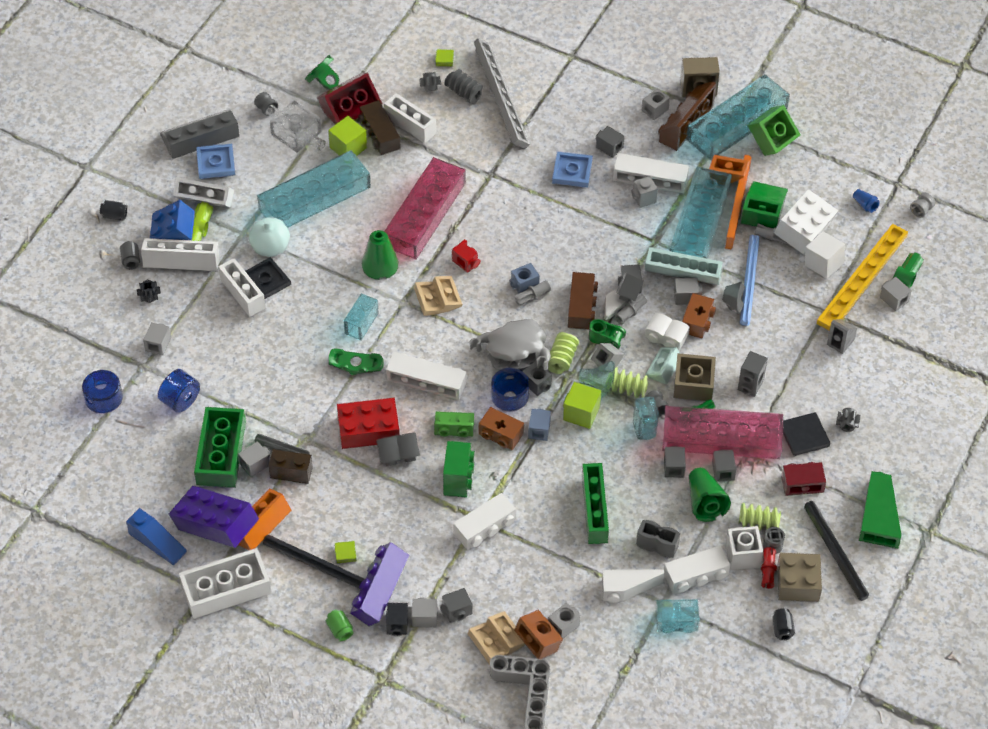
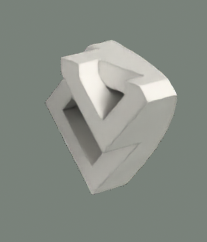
M617 289L605 297L603 304L605 320L614 317L618 310L625 307V304L628 303L619 299L620 295L616 293Z

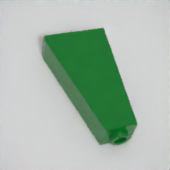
M871 471L858 541L898 549L902 533L892 476L883 472Z

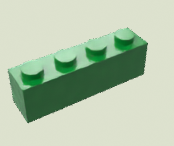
M582 464V486L588 544L608 543L609 525L603 464Z

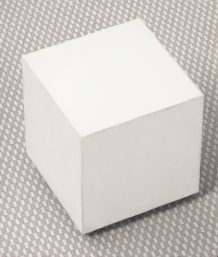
M825 232L819 234L806 246L805 266L826 279L844 264L845 244Z
M758 526L728 529L725 546L730 570L760 568L763 549Z

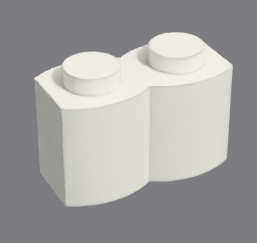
M655 313L645 330V337L652 343L663 344L665 347H677L678 351H680L689 335L690 326L681 321L672 320L664 314Z

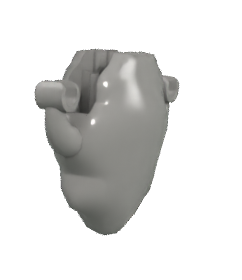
M533 319L507 322L503 327L497 328L492 332L483 333L469 341L470 350L476 347L477 352L482 350L481 343H487L486 348L490 352L488 358L492 366L510 373L522 371L535 361L537 368L543 365L544 370H547L551 357L550 351L544 346L546 334Z

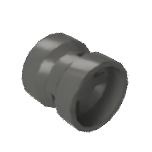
M267 92L259 93L254 100V105L261 109L266 116L273 115L279 107L277 101L271 99Z
M660 390L651 391L644 397V402L650 407L653 417L664 415L670 408L668 403L663 400L664 396Z
M778 527L767 529L763 548L771 547V553L773 548L776 550V554L780 553L785 540L784 531Z

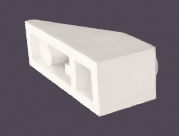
M664 569L603 570V602L617 603L625 601L662 584Z

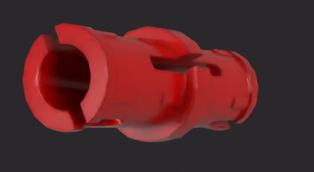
M771 547L763 549V564L761 565V586L765 588L767 584L766 589L774 588V576L777 571V565L775 564L776 550L773 548L771 553Z

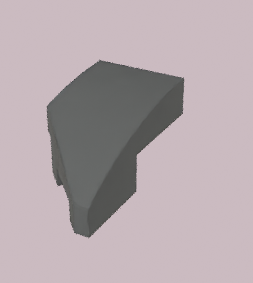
M742 281L726 286L722 298L729 310H734L736 314L741 313L744 305L741 300L745 289Z

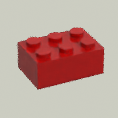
M395 397L337 404L342 449L377 445V439L400 435Z

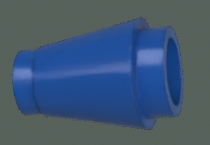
M860 189L853 193V198L866 212L873 213L879 207L880 201L876 196Z

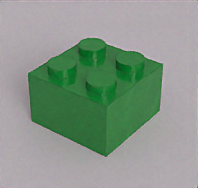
M447 441L443 470V496L467 498L468 490H472L475 451H471V443Z

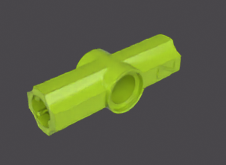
M202 201L196 206L191 241H201L202 237L207 235L208 222L213 212V206L209 205L208 202Z

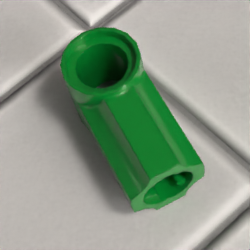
M916 252L909 253L902 266H898L893 278H898L908 288H911L924 259Z

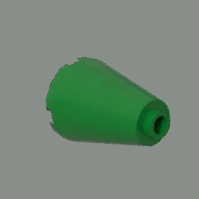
M376 230L370 234L361 263L364 273L375 280H380L383 277H386V279L390 278L398 270L399 264L387 233L382 230Z
M705 468L693 469L688 477L692 513L696 519L703 522H712L716 520L715 517L726 515L731 507L729 495Z

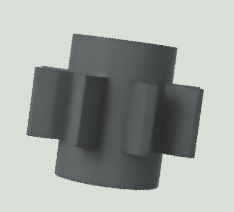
M436 72L423 73V78L419 79L420 87H424L425 91L438 90L437 85H441V78L436 76Z
M844 408L842 412L838 411L836 425H840V429L845 432H852L855 428H859L861 415H856L857 412L853 408Z

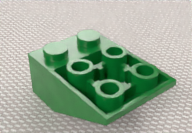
M753 181L746 196L741 223L755 227L761 224L773 229L774 227L777 228L788 189Z

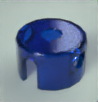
M504 368L496 372L491 381V398L496 407L504 411H516L524 407L529 399L528 376L517 368ZM509 375L514 377L512 379H506V377ZM507 392H513L516 396L508 397L504 395Z
M176 369L163 380L158 390V399L174 412L181 413L187 410L196 400L200 391V383L183 369Z
M97 370L88 374L83 380L82 391L85 404L91 411L103 414L112 412L122 403L123 393L121 384L115 373L109 370ZM106 384V387L103 389H98L95 387Z

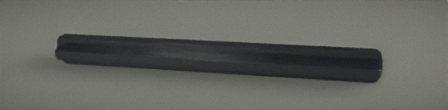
M809 501L805 503L804 509L860 601L866 600L869 592L815 502Z
M271 535L264 537L263 544L358 589H360V584L365 579Z

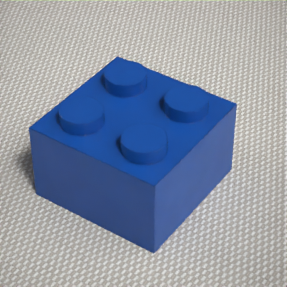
M181 200L155 211L152 215L150 239L191 241L195 211Z

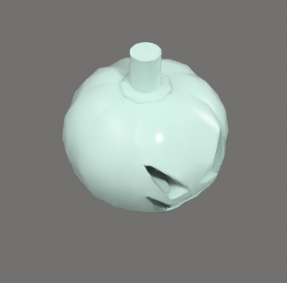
M267 217L255 222L249 233V242L257 254L267 257L283 253L290 239L288 228L281 220Z

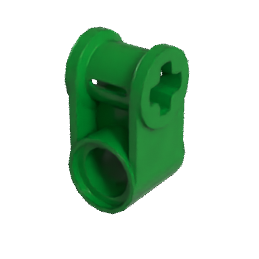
M601 319L593 320L589 327V340L595 344L609 343L619 350L620 342L626 336L625 329Z

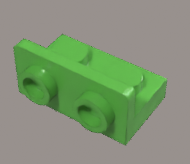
M435 412L434 435L443 437H473L474 413Z

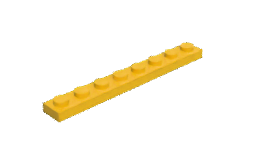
M892 223L819 316L817 325L830 331L833 320L844 319L906 239L908 231Z

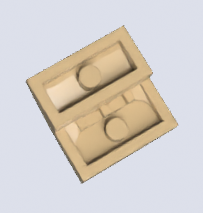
M452 276L434 277L432 282H415L414 290L424 316L449 312L462 307V302Z
M505 611L488 617L486 623L470 628L467 633L489 665L492 657L496 655L508 656L525 645L514 631L516 626Z

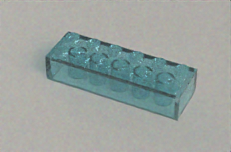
M764 74L688 125L686 140L709 160H712L714 155H720L751 134L747 125L771 107L785 105L786 109H788L790 94Z
M350 150L258 194V209L265 218L281 220L288 228L371 188L370 173L353 151Z
M696 167L670 246L671 252L709 258L730 191L732 174Z

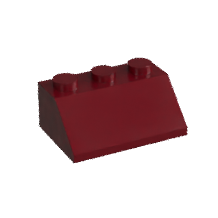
M368 72L360 73L316 97L324 114L335 125L347 116L353 120L357 119L361 106L380 101L383 104Z

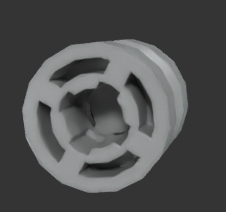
M923 192L918 196L917 200L910 204V210L915 216L922 218L928 213V210L935 206V200L929 193Z

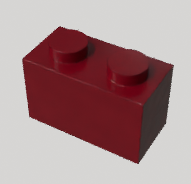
M822 462L783 465L781 478L785 496L824 493L826 478Z

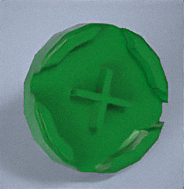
M331 55L326 56L305 77L308 83L316 79L328 90L338 86L339 76L329 66L334 60ZM327 76H331L334 79L333 85L326 82Z

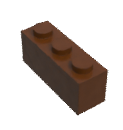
M572 273L568 328L589 330L590 323L595 320V311H592V307H596L597 296H593L594 292L597 293L598 281H595L594 273Z

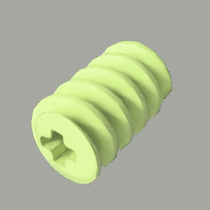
M565 332L557 334L550 351L549 371L555 374H562L564 371L569 370L572 358L575 355L574 352H576L579 340L575 336Z
M615 367L613 372L609 373L606 390H609L612 385L613 392H616L619 388L620 394H623L627 390L628 396H631L634 392L635 398H638L641 394L643 400L648 386L647 375L641 380L639 373L633 378L632 371L626 376L625 369L619 374L618 367Z
M742 503L739 523L742 522L743 527H746L748 523H750V527L757 524L759 531L762 530L763 526H766V529L770 527L779 528L781 511L778 513L777 507H774L772 512H770L769 506H766L764 511H762L761 505H758L756 510H754L753 504H750L748 509H746L745 503Z

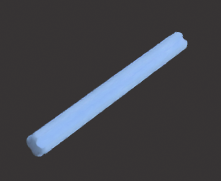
M753 234L750 235L744 281L745 289L742 298L744 305L740 315V325L742 326L750 325L760 238L758 235Z

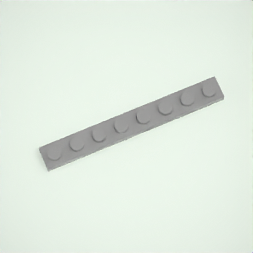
M477 38L474 41L475 51L479 55L480 64L485 70V76L490 83L491 91L494 93L495 102L501 111L500 115L505 121V127L511 137L510 140L515 146L526 149L530 143L491 45Z

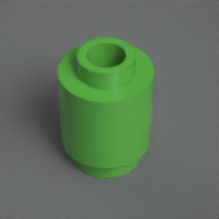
M333 610L327 615L325 622L336 639L345 641L354 634L353 626L342 610Z

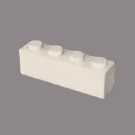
M618 153L613 181L633 184L635 180L650 176L657 189L684 194L689 166Z
M144 238L141 248L143 267L217 271L220 261L218 242Z
M393 352L386 368L387 381L460 400L467 383V372L459 368L445 366L441 363L426 361L423 358L408 356L405 353Z

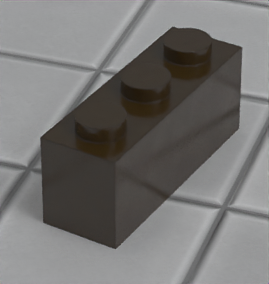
M376 101L361 106L358 119L361 125L364 124L367 136L371 137L374 149H377L380 155L401 149L400 136L381 102Z

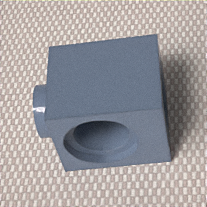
M528 263L512 270L509 282L512 289H516L519 294L527 290L529 286L533 287L539 284L540 275L533 265Z
M531 409L528 439L548 441L551 411Z

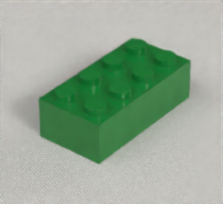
M205 407L194 469L196 485L236 488L240 464L238 453L242 451L246 426L244 409Z

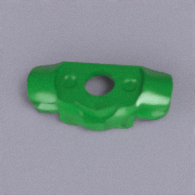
M334 348L330 350L328 364L349 372V374L357 375L381 371L384 366V359L377 353L365 354ZM359 357L362 362L359 366H353L350 363L351 359Z

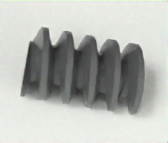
M461 69L449 73L444 81L445 86L459 94L472 105L477 103L481 97L483 85L478 84V81L473 80L471 76L467 77V74L465 72L462 73Z

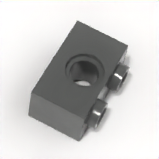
M752 351L748 353L741 366L737 390L746 395L756 396L765 378L767 357Z

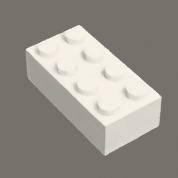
M257 548L179 573L181 587L193 619L271 594L270 580Z

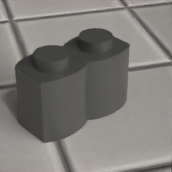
M415 432L376 440L380 463H385V466L396 465L397 461L402 459L405 462L416 461V457L420 456Z
M642 520L637 531V546L647 551H656L659 555L667 558H674L679 547L680 533L670 527H661L654 521Z

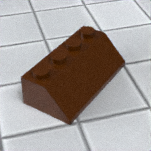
M715 82L696 86L692 92L688 93L686 100L678 105L676 112L672 113L666 124H662L659 128V143L678 151L714 107Z

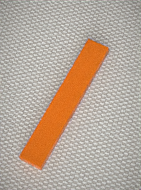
M744 155V160L749 161V165L744 178L740 179L738 183L725 249H733L750 170V155Z

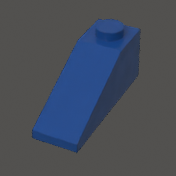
M141 508L126 521L129 535L172 565H175L187 553V549L154 517Z

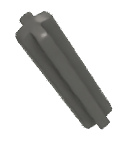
M257 434L254 440L255 443L258 441L262 447L265 446L270 450L275 449L310 455L308 450L262 434Z

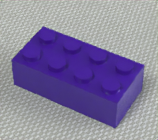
M193 485L169 512V516L178 530L236 548L259 520L250 502Z

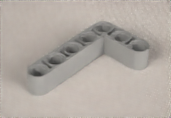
M506 655L492 657L490 660V677L494 681L529 685L524 729L532 727L544 729L550 680L549 663L543 659ZM496 667H502L503 669L497 670V669H495V668H496ZM517 669H523L524 671L518 672V671H516V670H517ZM543 671L544 674H538L536 672ZM535 690H542L543 692L537 693ZM538 708L540 711L535 712L532 709Z

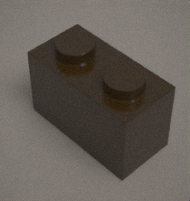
M273 449L268 465L270 479L309 484L313 469L312 455Z

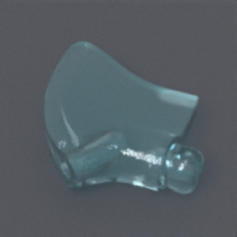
M610 361L593 369L581 368L579 371V383L601 390L602 399L610 391L613 384L615 363Z

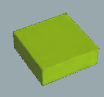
M437 49L436 66L453 67L454 50Z
M355 541L334 543L337 564L357 562Z

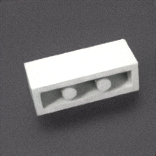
M394 94L384 103V109L391 122L424 144L437 134L436 119L400 95Z
M176 177L173 196L231 208L234 190L230 187Z
M235 258L218 266L221 282L249 317L266 309L264 294Z
M500 493L454 522L453 534L467 550L477 547L484 539L496 535L503 527L513 524L516 520V508Z
M721 545L664 563V577L672 594L685 592L695 586H703L713 580H722L729 576L730 563Z

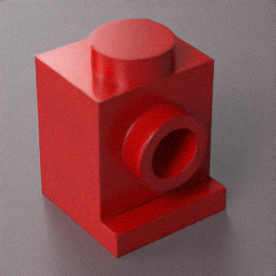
M466 239L452 249V261L467 273L480 265L481 260L478 258L477 251L467 245Z

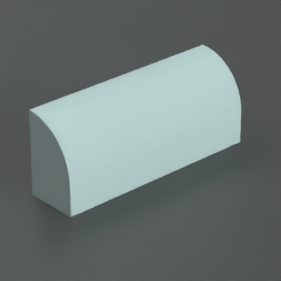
M649 247L645 271L679 278H697L699 282L719 285L723 262Z

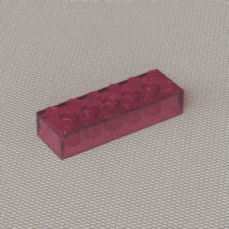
M435 157L432 158L384 231L387 233L395 252L417 260L466 184V169Z
M665 406L662 451H665V447L671 446L685 447V452L701 454H713V451L725 449L733 450L734 456L780 459L783 438V414Z

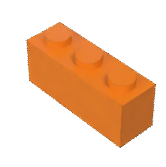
M269 488L252 506L259 520L238 544L239 546L247 550L255 549L265 539L264 537L269 535L292 511L282 493Z

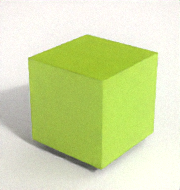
M349 116L328 130L329 148L346 162H349L367 149L366 130Z
M574 382L564 399L563 421L591 429L600 409L601 390Z

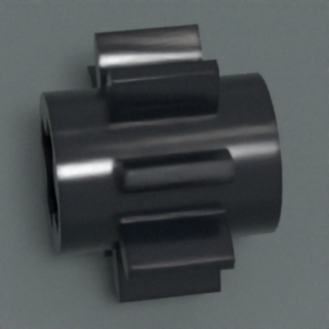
M147 279L139 283L140 288L136 290L137 296H140L142 302L151 303L158 300V294L161 293V290L157 286L156 281L153 282Z

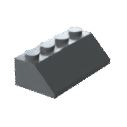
M224 110L161 131L160 135L172 159L197 151L196 147L212 146L239 137V128L232 111Z

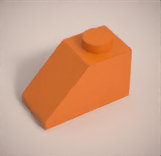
M714 155L709 168L711 181L729 185L744 178L749 161Z

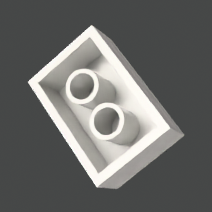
M808 190L781 219L774 234L804 255L806 246L827 229L838 210Z

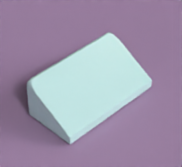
M677 347L660 348L646 373L648 378L668 384L676 369L677 353H680Z

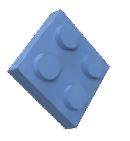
M232 144L196 147L199 179L235 175Z
M557 152L552 183L588 188L593 156Z

